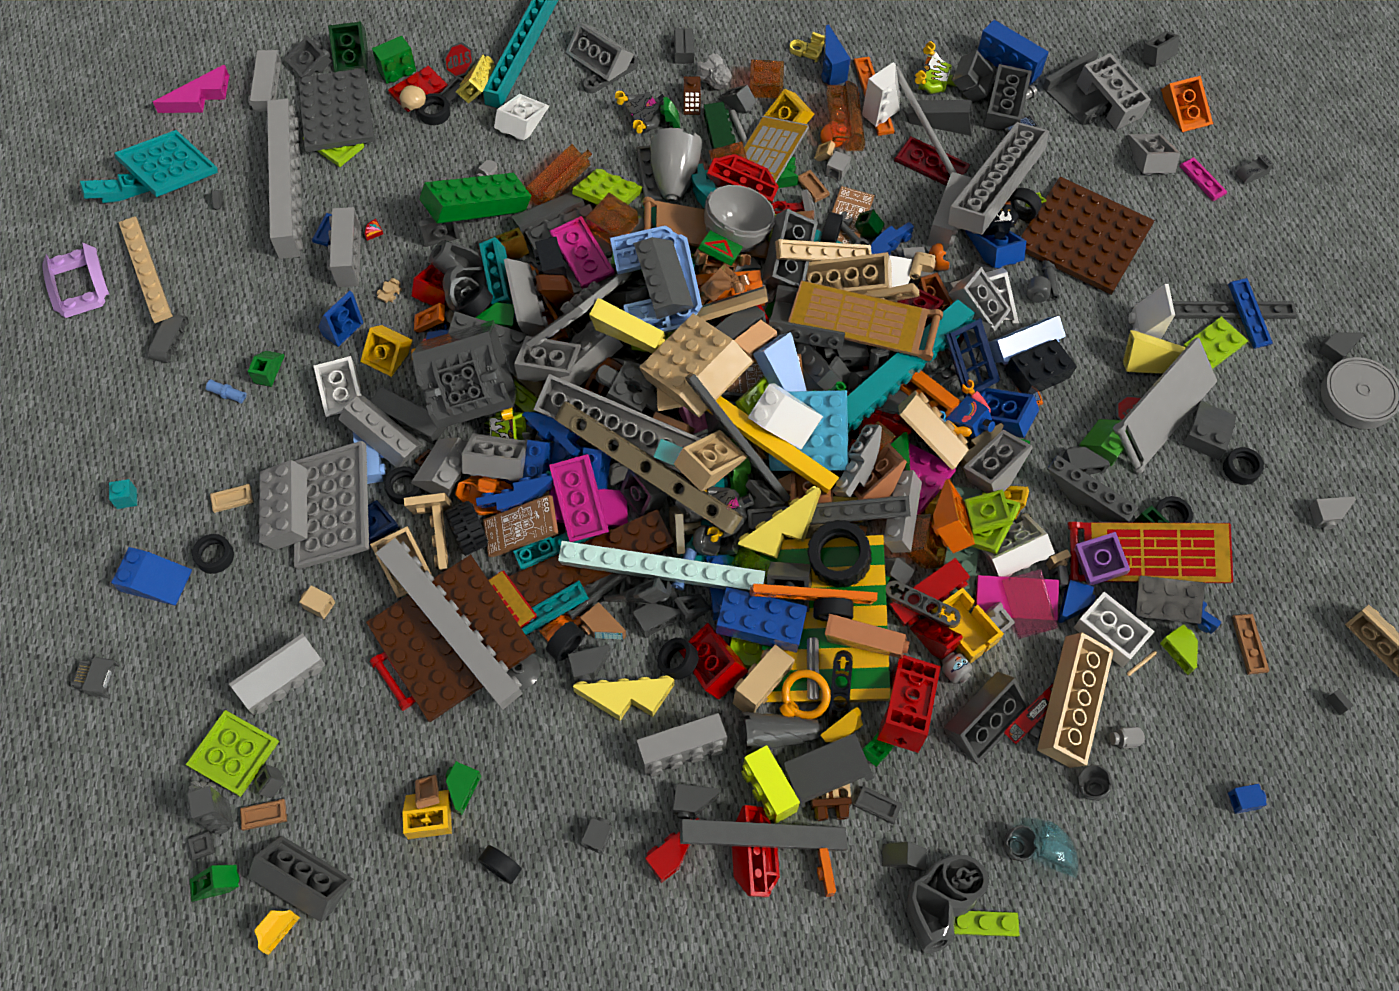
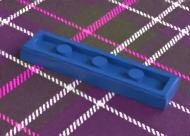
M1248 279L1230 282L1228 284L1253 348L1256 349L1273 344Z

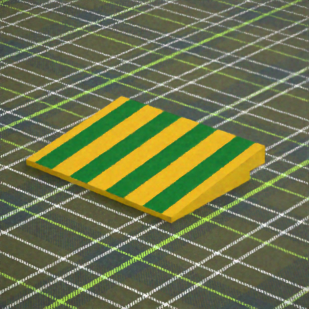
M883 535L866 536L871 548L872 562L865 577L855 585L853 584L846 588H835L834 586L826 585L825 582L819 580L812 569L811 588L877 592V600L871 605L853 603L852 620L888 629ZM811 538L805 539L804 542L796 539L783 540L777 559L760 553V570L765 571L764 584H767V573L771 562L810 564L807 549ZM832 539L822 548L820 554L821 561L830 570L843 571L849 569L859 559V548L851 539ZM810 600V610L806 612L797 653L783 650L795 659L793 667L779 686L774 688L768 695L766 703H783L781 696L783 683L791 673L807 669V639L813 637L819 640V674L827 681L830 692L835 654L838 651L846 650L853 656L850 702L889 701V656L828 642L825 636L827 621H820L813 617L814 601ZM762 645V654L767 648L771 649L772 647ZM841 657V660H838L841 661L840 670H844L845 663L849 662L846 661V657ZM843 676L836 678V683L840 686L848 683L847 679ZM800 678L792 684L790 698L795 703H817L822 701V691L819 686V699L809 700L807 698V678ZM842 696L834 698L835 703L846 702Z

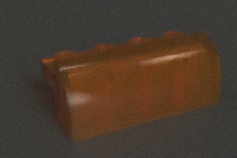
M845 81L844 86L827 85L826 92L832 141L845 142L846 151H863L865 136L858 87L850 81Z
M573 144L567 147L526 187L532 195L530 201L541 205L557 198L591 165L588 158L592 153L587 149L581 154Z

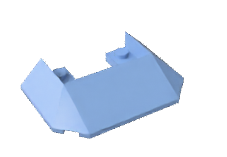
M660 226L610 238L617 274L641 269L634 246L635 242L651 237L672 240L694 306L692 309L657 319L652 301L647 299L625 304V312L664 331V333L676 331L693 313L697 315L702 308L687 237L673 232L667 226Z

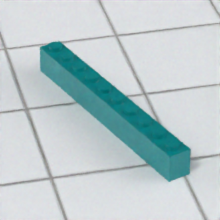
M558 0L531 1L483 90L485 105L500 108L504 104Z
M958 299L943 312V318L939 322L932 350L933 358L929 362L936 358L940 350L944 351L948 347L944 336L946 333L973 319L975 312ZM931 323L924 328L919 350H925ZM897 352L847 396L848 433L852 429L856 430L865 417L869 418L874 413L875 408L883 406L890 395L894 396L903 383L907 384L912 379V375L916 372H921L928 361L917 356Z

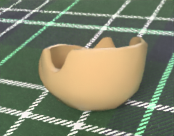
M406 86L400 93L401 106L403 109L407 107L410 111L420 108L426 100L425 92L417 86Z

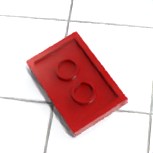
M428 65L388 89V92L401 105L400 93L406 86H417L427 95L430 93H441L448 84ZM407 107L404 108L407 112H410Z

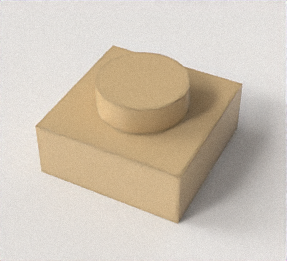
M830 140L818 145L814 158L817 161L829 159L833 155L835 143Z
M1066 549L1051 556L1046 565L1049 570L1056 568L1058 565L1067 566L1071 554Z

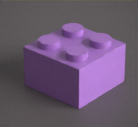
M1116 532L1078 543L1074 548L1087 585L1091 586L1127 575L1130 571Z

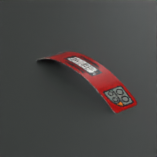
M1053 684L1004 731V734L1015 744L1046 715Z

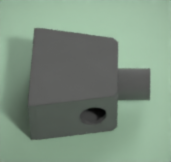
M844 340L842 350L823 348L824 359L838 356L846 367L868 366L870 354L866 344Z

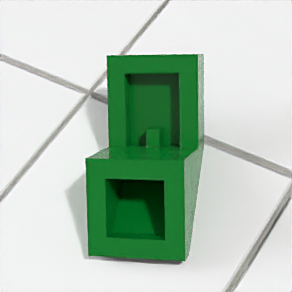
M879 731L862 749L866 759L875 767L895 747L894 745L877 740Z

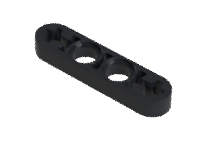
M846 650L838 651L833 661L828 720L830 727L836 723L837 711L841 712L840 719L849 713L853 656ZM841 657H846V661H849L845 663L844 670H840L841 661L838 660H841ZM843 676L847 679L848 683L840 686L836 683V678ZM842 696L845 698L846 703L839 706L835 704L834 698Z

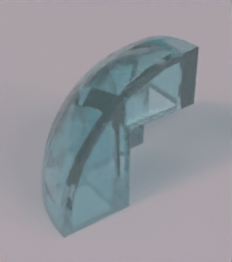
M1047 820L1040 839L1043 844L1039 858L1061 866L1059 872L1077 878L1079 867L1078 855L1071 838L1062 828Z

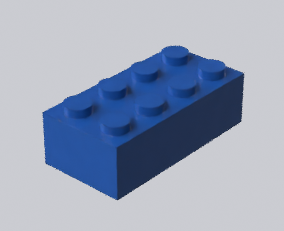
M993 20L983 30L978 47V52L983 58L992 62L996 67L1001 64L1032 71L1029 85H1032L1042 74L1049 53L996 20Z
M726 587L716 627L717 634L771 647L776 645L780 649L797 653L808 606L771 597L749 595L750 592Z

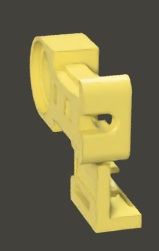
M813 32L811 43H808V47L807 42L793 40L790 43L789 50L796 56H805L818 62L819 57L822 55L824 36ZM799 46L801 49L795 50L793 47Z

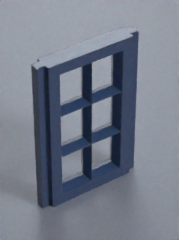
M981 318L974 319L944 335L961 389L963 384L967 388H971L967 384L969 380L967 373L973 370L978 384L973 388L975 392H980L1000 381ZM974 329L978 343L971 346L967 331ZM961 334H963L967 346L962 351H960L956 339ZM979 346L983 361L977 364L972 349ZM969 352L973 365L968 369L965 368L962 354ZM985 364L989 379L982 382L978 367ZM963 392L964 398H965L966 396H971L970 394H965V393Z

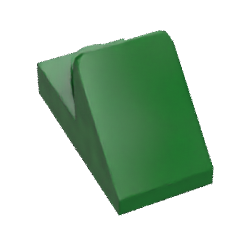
M793 156L777 181L779 188L797 186L798 175L794 173L796 170V158Z

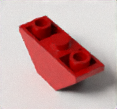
M926 617L917 621L910 628L929 652L940 659H944L956 650L963 639L962 634Z

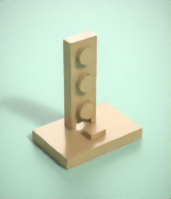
M445 493L404 498V506L413 515L433 512V515L430 516L431 528L434 527L435 535H432L433 547L437 548V555H434L435 567H439L440 571H446L449 569L443 511L452 507L451 500Z

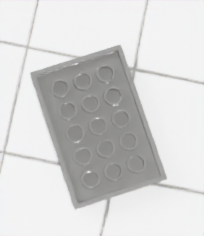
M359 441L294 461L307 468L308 539L294 543V567L302 569L369 550L366 443Z

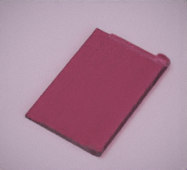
M1041 569L1002 580L1019 639L1058 628Z

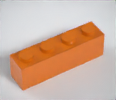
M923 371L916 372L907 384L903 383L900 386V389L908 396L915 390L919 394L922 392L929 399L927 403L932 408L935 406L939 411L945 412L946 418L962 402Z

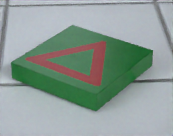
M711 230L699 246L700 251L730 266L733 265L743 246Z

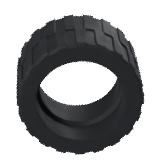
M846 520L826 522L813 532L808 543L807 553L813 572L826 585L834 586L835 588L850 587L853 584L859 583L870 569L872 553L868 537L854 523ZM835 538L851 539L859 548V559L852 567L843 571H834L826 568L821 561L820 554L827 542Z

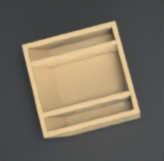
M693 313L639 368L648 382L697 417H700L708 408L685 380V377L690 373L695 374L712 397L717 400L753 361L732 338Z

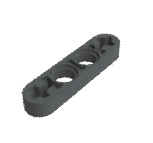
M633 55L627 70L610 81L601 80V76L597 73L584 80L585 92L595 93L638 67L637 57Z
M891 581L886 585V595L890 600L947 628H955L959 625L961 617L957 609L899 581ZM895 587H898V591L904 594V591H907L904 600H902V595L899 593L892 595L891 588L895 589ZM916 595L919 597V602L912 605L907 601L908 597ZM929 604H935L938 607V611L931 614L927 612L926 607ZM942 608L945 609V615L950 616L951 614H954V618L956 619V621L951 620V622H948V617L943 614L942 617L939 618Z

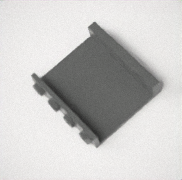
M1092 50L1048 76L1043 85V89L1082 125L1086 123L1091 124L1098 116H1104L1112 107V104L1099 89L1085 95L1076 84L1084 65L1097 59L1099 53L1096 50Z
M778 285L772 316L769 320V326L777 331V336L791 332L794 342L842 350L845 332L788 322L798 288Z

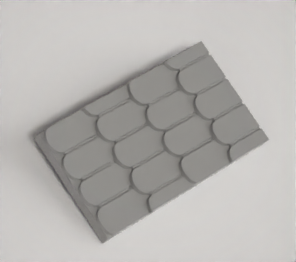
M634 271L618 274L602 286L598 285L595 281L590 283L588 288L582 289L579 295L576 294L570 302L567 301L562 305L561 311L564 313L525 344L530 348L540 345L547 338H550L560 329H563L573 320L583 315L595 304L598 298L602 299L620 283L626 281Z

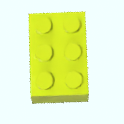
M766 745L744 757L743 771H741L742 776L747 783L751 782L754 787L752 793L757 802L762 801L765 807V815L768 819L776 824L796 813L800 801L768 746Z

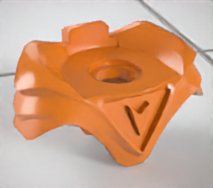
M470 476L457 484L455 494L462 502L469 501L477 515L499 514L502 512L497 510V506L488 508L478 507L476 498L482 497L483 492L499 494L501 490L513 489L511 484L500 480V478L492 479L485 476Z

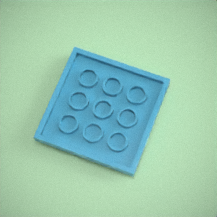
M847 390L788 391V393L823 416L804 447L797 449L828 470H846V466L849 464ZM769 454L770 471H793Z

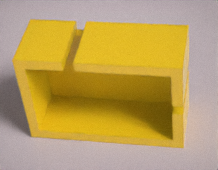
M961 588L943 603L957 609L960 613L959 625L949 629L962 634L963 639L955 651L963 654L971 664L982 656L984 652L986 653L999 643L1004 633L978 604L974 607L972 613H969L975 601L964 588ZM935 607L931 611V614L936 613L938 611V607ZM942 608V611H941V614H940L939 618L942 617V614L945 615V614H944V610H945V609ZM951 614L950 616L945 615L948 617V622H951V620L956 621V619L954 618V614Z

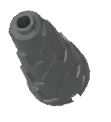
M748 711L741 712L739 715L740 718H744V721H738L740 747L743 744L746 745V750L741 751L743 755H749L766 745L770 750H774L783 746L818 740L819 736L823 733L822 723H818L817 719L760 714Z

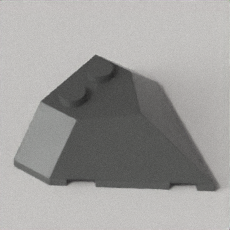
M663 550L655 555L667 556V553ZM629 575L597 602L654 604L658 601L663 602L670 597L673 582L660 580L659 577L646 578Z

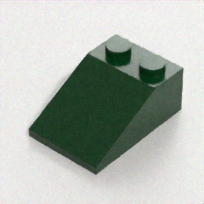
M362 22L328 25L334 72L365 68V71L368 72L367 37Z

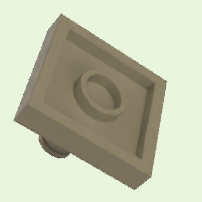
M677 506L669 507L670 536L674 542L672 548L677 554L685 553L684 535L694 534L697 528L701 526V522L684 523L683 513Z

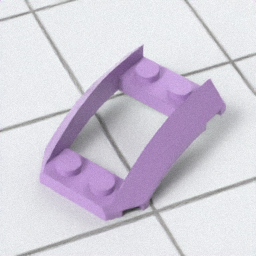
M83 243V249L58 255L52 259H49L46 254L42 268L47 292L54 311L68 318L104 305V298L109 294L102 274L95 247ZM87 265L96 291L87 292L81 296L68 298L61 302L54 275Z

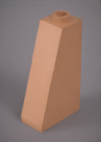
M829 614L825 636L830 643L901 659L903 658V653H908L910 641H906V634Z

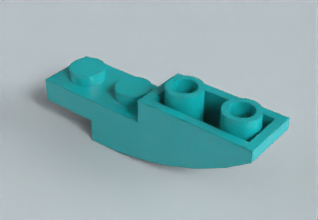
M702 163L697 167V174H692L691 176L694 195L697 201L705 208L708 195L717 188H715L713 181L710 182L707 176L708 170H704Z
M118 174L116 180L80 181V189L84 199L101 198L102 203L122 201L149 191L132 174Z
M567 532L554 538L550 536L513 551L520 569H526L559 554L561 542H569ZM593 536L586 539L578 540L574 543L582 544L595 537Z

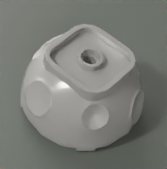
M726 185L717 188L708 195L705 203L704 221L707 233L711 230L743 246L740 253H746L754 250L766 241L775 224V212L772 204L765 196L754 189L741 185Z

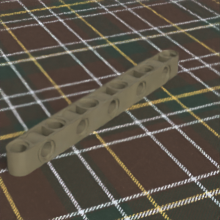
M566 401L563 402L554 418L556 421L723 531L733 534L743 518L742 515L706 491L701 492L692 482ZM582 420H584L586 423V426L583 430L580 428V422ZM616 440L618 443V447L614 451L612 449V443ZM647 461L651 466L648 472L644 470V464ZM679 483H681L684 487V490L681 494H679L676 490V487ZM711 505H715L717 508V513L714 516L709 512Z

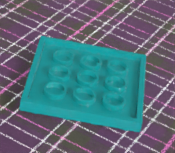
M177 130L114 153L115 159L155 197L218 173L217 167Z

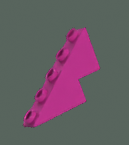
M222 65L154 100L153 104L157 112L203 113L205 100H225L229 81V73L226 66Z

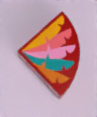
M376 219L372 220L365 228L367 241L383 235V231Z

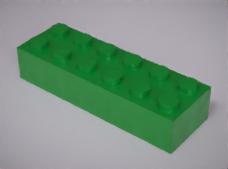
M514 173L424 182L419 200L436 223L523 212L527 209L532 195Z

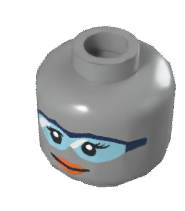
M953 652L942 661L943 666L941 670L952 683L961 682L964 684L972 677L970 673L973 666L963 654H955Z

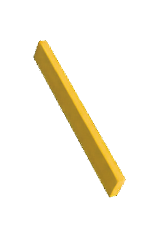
M720 396L716 400L744 437L828 494L838 481V476L787 441L759 426L748 418L749 415Z

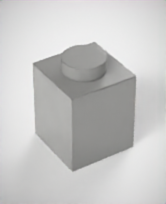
M835 151L827 164L825 175L841 181L850 167L851 157Z

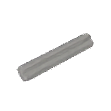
M813 637L807 639V669L819 673V640ZM807 678V698L809 700L819 699V685L814 680Z

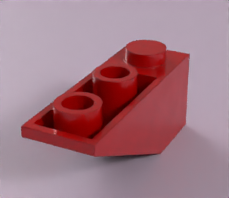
M680 831L677 834L675 832L671 833L664 839L665 843L659 848L654 846L646 853L645 861L661 883L680 869L691 845L680 844Z

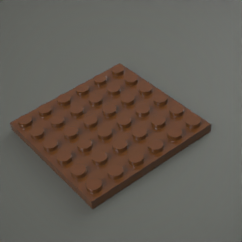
M1060 176L1046 197V202L1042 203L1040 211L1031 220L1021 238L1027 241L1026 254L1040 261H1050L1057 269L1112 295L1155 220Z
M471 554L434 578L435 580L432 583L436 587L440 585L446 592L445 599L447 601L452 600L459 608L456 611L461 617L464 614L471 623L469 628L472 631L477 630L483 637L481 641L485 647L489 645L496 653L494 658L497 662L502 660L508 669H511L536 652ZM410 595L402 598L366 622L429 722H432L484 687Z

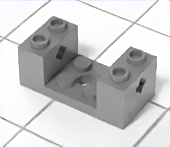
M1111 53L1084 65L1076 82L1085 95L1099 89L1109 100L1112 107L1106 119L1115 130L1142 118L1151 102L1148 95Z

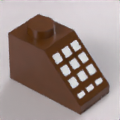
M684 76V115H700V76Z

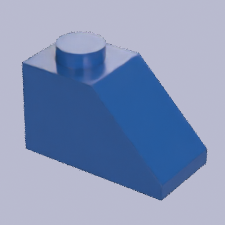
M1070 580L1065 587L1058 622L1063 623L1085 612L1089 606H1092L1095 601L1094 587Z

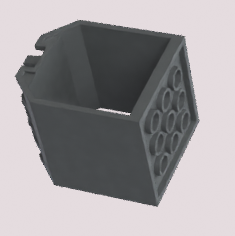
M494 320L421 341L413 351L412 359L418 385L422 388L429 416L437 429L514 407L517 389Z

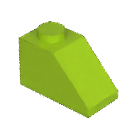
M1183 624L1166 636L1160 644L1184 672L1189 675L1197 668L1198 640L1193 631Z

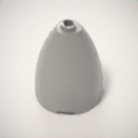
M680 128L660 129L656 135H651L650 155L652 171L657 187L668 203H676L686 193L692 183L691 175L696 174L701 157V137L696 133L692 135L684 133L683 129Z

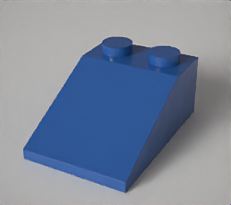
M826 25L821 77L824 83L832 87L847 82L850 57L831 27Z
M966 230L983 260L993 268H1001L1005 265H1013L1024 261L1027 241L1012 231L1005 234L1004 238L996 239L994 235L974 234Z
M349 291L322 316L318 326L322 336L337 347L364 323L353 292Z
M992 388L982 390L980 395L984 397L991 409L990 415L992 421L995 422V426L1002 423L1004 425L1002 430L1016 437L1024 438L1039 411L1035 396Z
M129 547L111 583L120 592L176 606L192 569L150 552Z

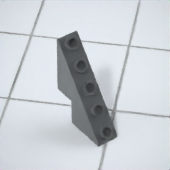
M1056 455L1047 468L1072 504L1088 505L1097 519L1102 522H1130L1138 509L1135 504Z

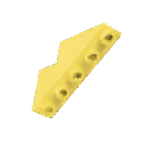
M482 54L461 81L456 93L468 104L483 92L495 67L492 58L489 56L485 57Z
M816 486L811 487L805 492L806 495L804 497L792 500L789 503V507L784 511L782 509L778 510L772 515L773 518L771 520L759 523L755 527V531L742 535L739 538L738 545L777 559L785 536L804 542L821 490L818 487L816 488Z
M660 676L659 679L641 677L638 680L632 681L624 678L617 680V682L599 680L596 683L590 684L581 681L575 683L573 689L576 694L621 721L631 705L636 706L653 717L673 688L674 679L670 676Z

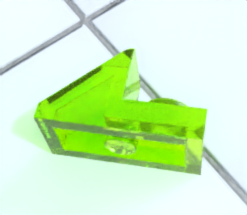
M740 547L731 565L765 571L764 582H767V573L771 561L757 555L752 550Z

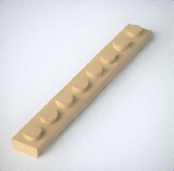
M137 217L119 222L154 323L173 317Z

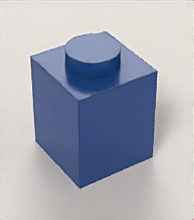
M1259 784L1234 788L1228 792L1235 814L1259 810L1267 805L1266 794L1261 790Z

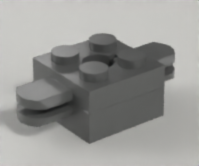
M624 362L619 372L608 365H602L598 369L595 376L596 381L609 388L605 398L642 413L644 408L654 414L655 411L658 413L663 412L658 411L657 393L653 391L655 386L646 380L642 371Z

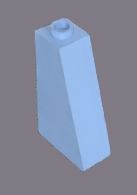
M791 332L777 336L753 353L769 384L775 383L787 392L806 391Z

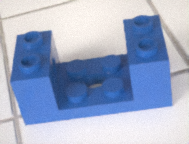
M527 440L523 478H538V475L546 474L547 471H550L549 465L572 458L564 452L565 448L563 446L561 447L555 442ZM580 446L583 449L582 455L589 454L598 490L607 489L611 457L598 448Z

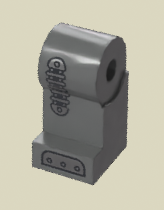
M1262 154L1257 160L1243 165L1236 172V175L1244 184H1247L1269 174L1274 163L1265 154Z

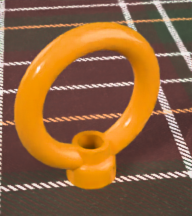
M808 669L797 670L791 673L782 686L781 696L783 704L779 707L780 712L783 716H795L804 719H815L821 716L827 710L831 698L827 681L819 673ZM800 678H810L817 682L821 688L822 701L812 711L800 710L797 704L790 698V688Z

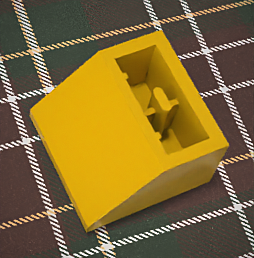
M449 790L439 791L440 803L421 809L417 808L415 794L405 796L403 834L407 839L452 834Z

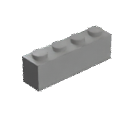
M257 50L256 58H254L253 82L250 83L251 95L248 96V103L252 106L254 112L267 111V101L276 100L281 59L277 50Z
M914 470L902 472L891 497L909 495L911 517L887 519L884 543L892 553L911 552L922 485Z

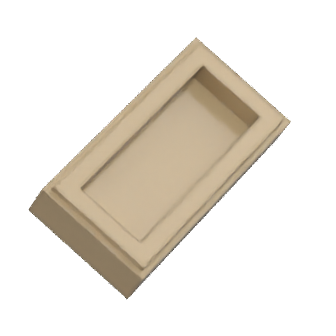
M250 484L210 494L214 513L254 503Z

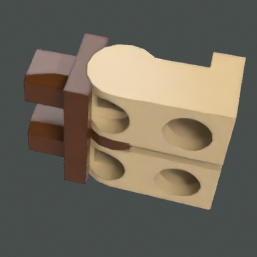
M850 784L810 800L811 810H814L816 821L828 820L827 809H835L836 820L848 819L849 808L852 804Z

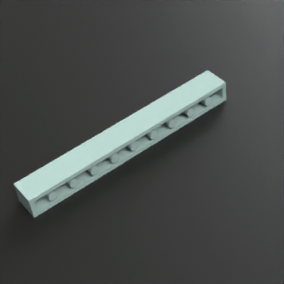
M567 541L561 542L558 559L562 565L646 578L659 577L660 580L725 590L726 587L750 592V587L753 584H764L765 571Z

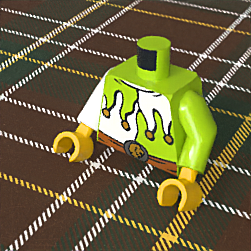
M932 41L928 42L926 47L923 48L924 54H929L923 71L920 70L915 74L917 77L915 78V83L919 84L918 89L926 90L929 94L945 92L947 84L956 86L952 81L954 75L950 74L952 65L943 61L937 52L933 51L935 50V44Z
M512 408L498 411L495 416L490 417L489 421L485 422L484 431L490 433V436L523 440L522 432H526V421L522 415L524 412L513 413Z

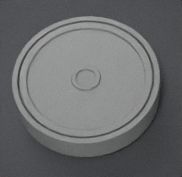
M1361 357L1343 359L1337 362L1322 380L1320 391L1323 403L1328 411L1344 424L1359 429H1373L1386 424L1399 411V381L1388 368L1376 361Z

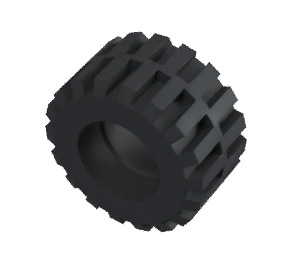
M469 501L445 510L446 519L462 554L466 556L488 546L485 531L473 505Z

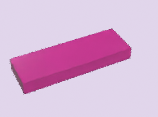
M1194 157L1180 164L1179 167L1212 201L1227 194V191Z

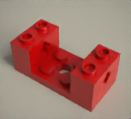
M903 655L902 659H897L890 677L891 693L888 708L881 721L877 740L919 753L928 736L941 666ZM908 695L917 697L918 699H912Z

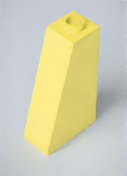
M597 299L589 314L596 331L652 354L666 341L664 331L602 299Z
M1130 330L1123 365L1127 372L1164 373L1186 347Z

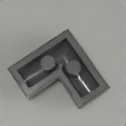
M878 347L871 348L868 369L852 373L849 376V385L853 391L889 360L890 350Z

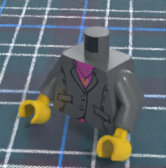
M623 91L615 93L617 104L622 105L624 101L626 102V107L635 119L633 129H636V132L639 134L642 132L645 134L652 129H656L665 116L661 115L660 109L661 105L664 104L663 94L654 99L650 92L637 95L626 94V96Z
M710 487L704 490L743 516L733 534H729L713 524V527H710L707 535L714 534L711 536L710 541L716 542L719 537L724 538L736 535L748 519L745 508L754 505L752 496L747 494L740 497L734 489L723 487ZM711 505L709 508V512L713 516L717 513L715 505Z

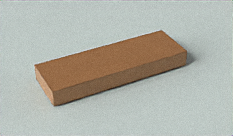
M1253 614L1233 615L1231 618L1247 674L1268 673L1269 667Z

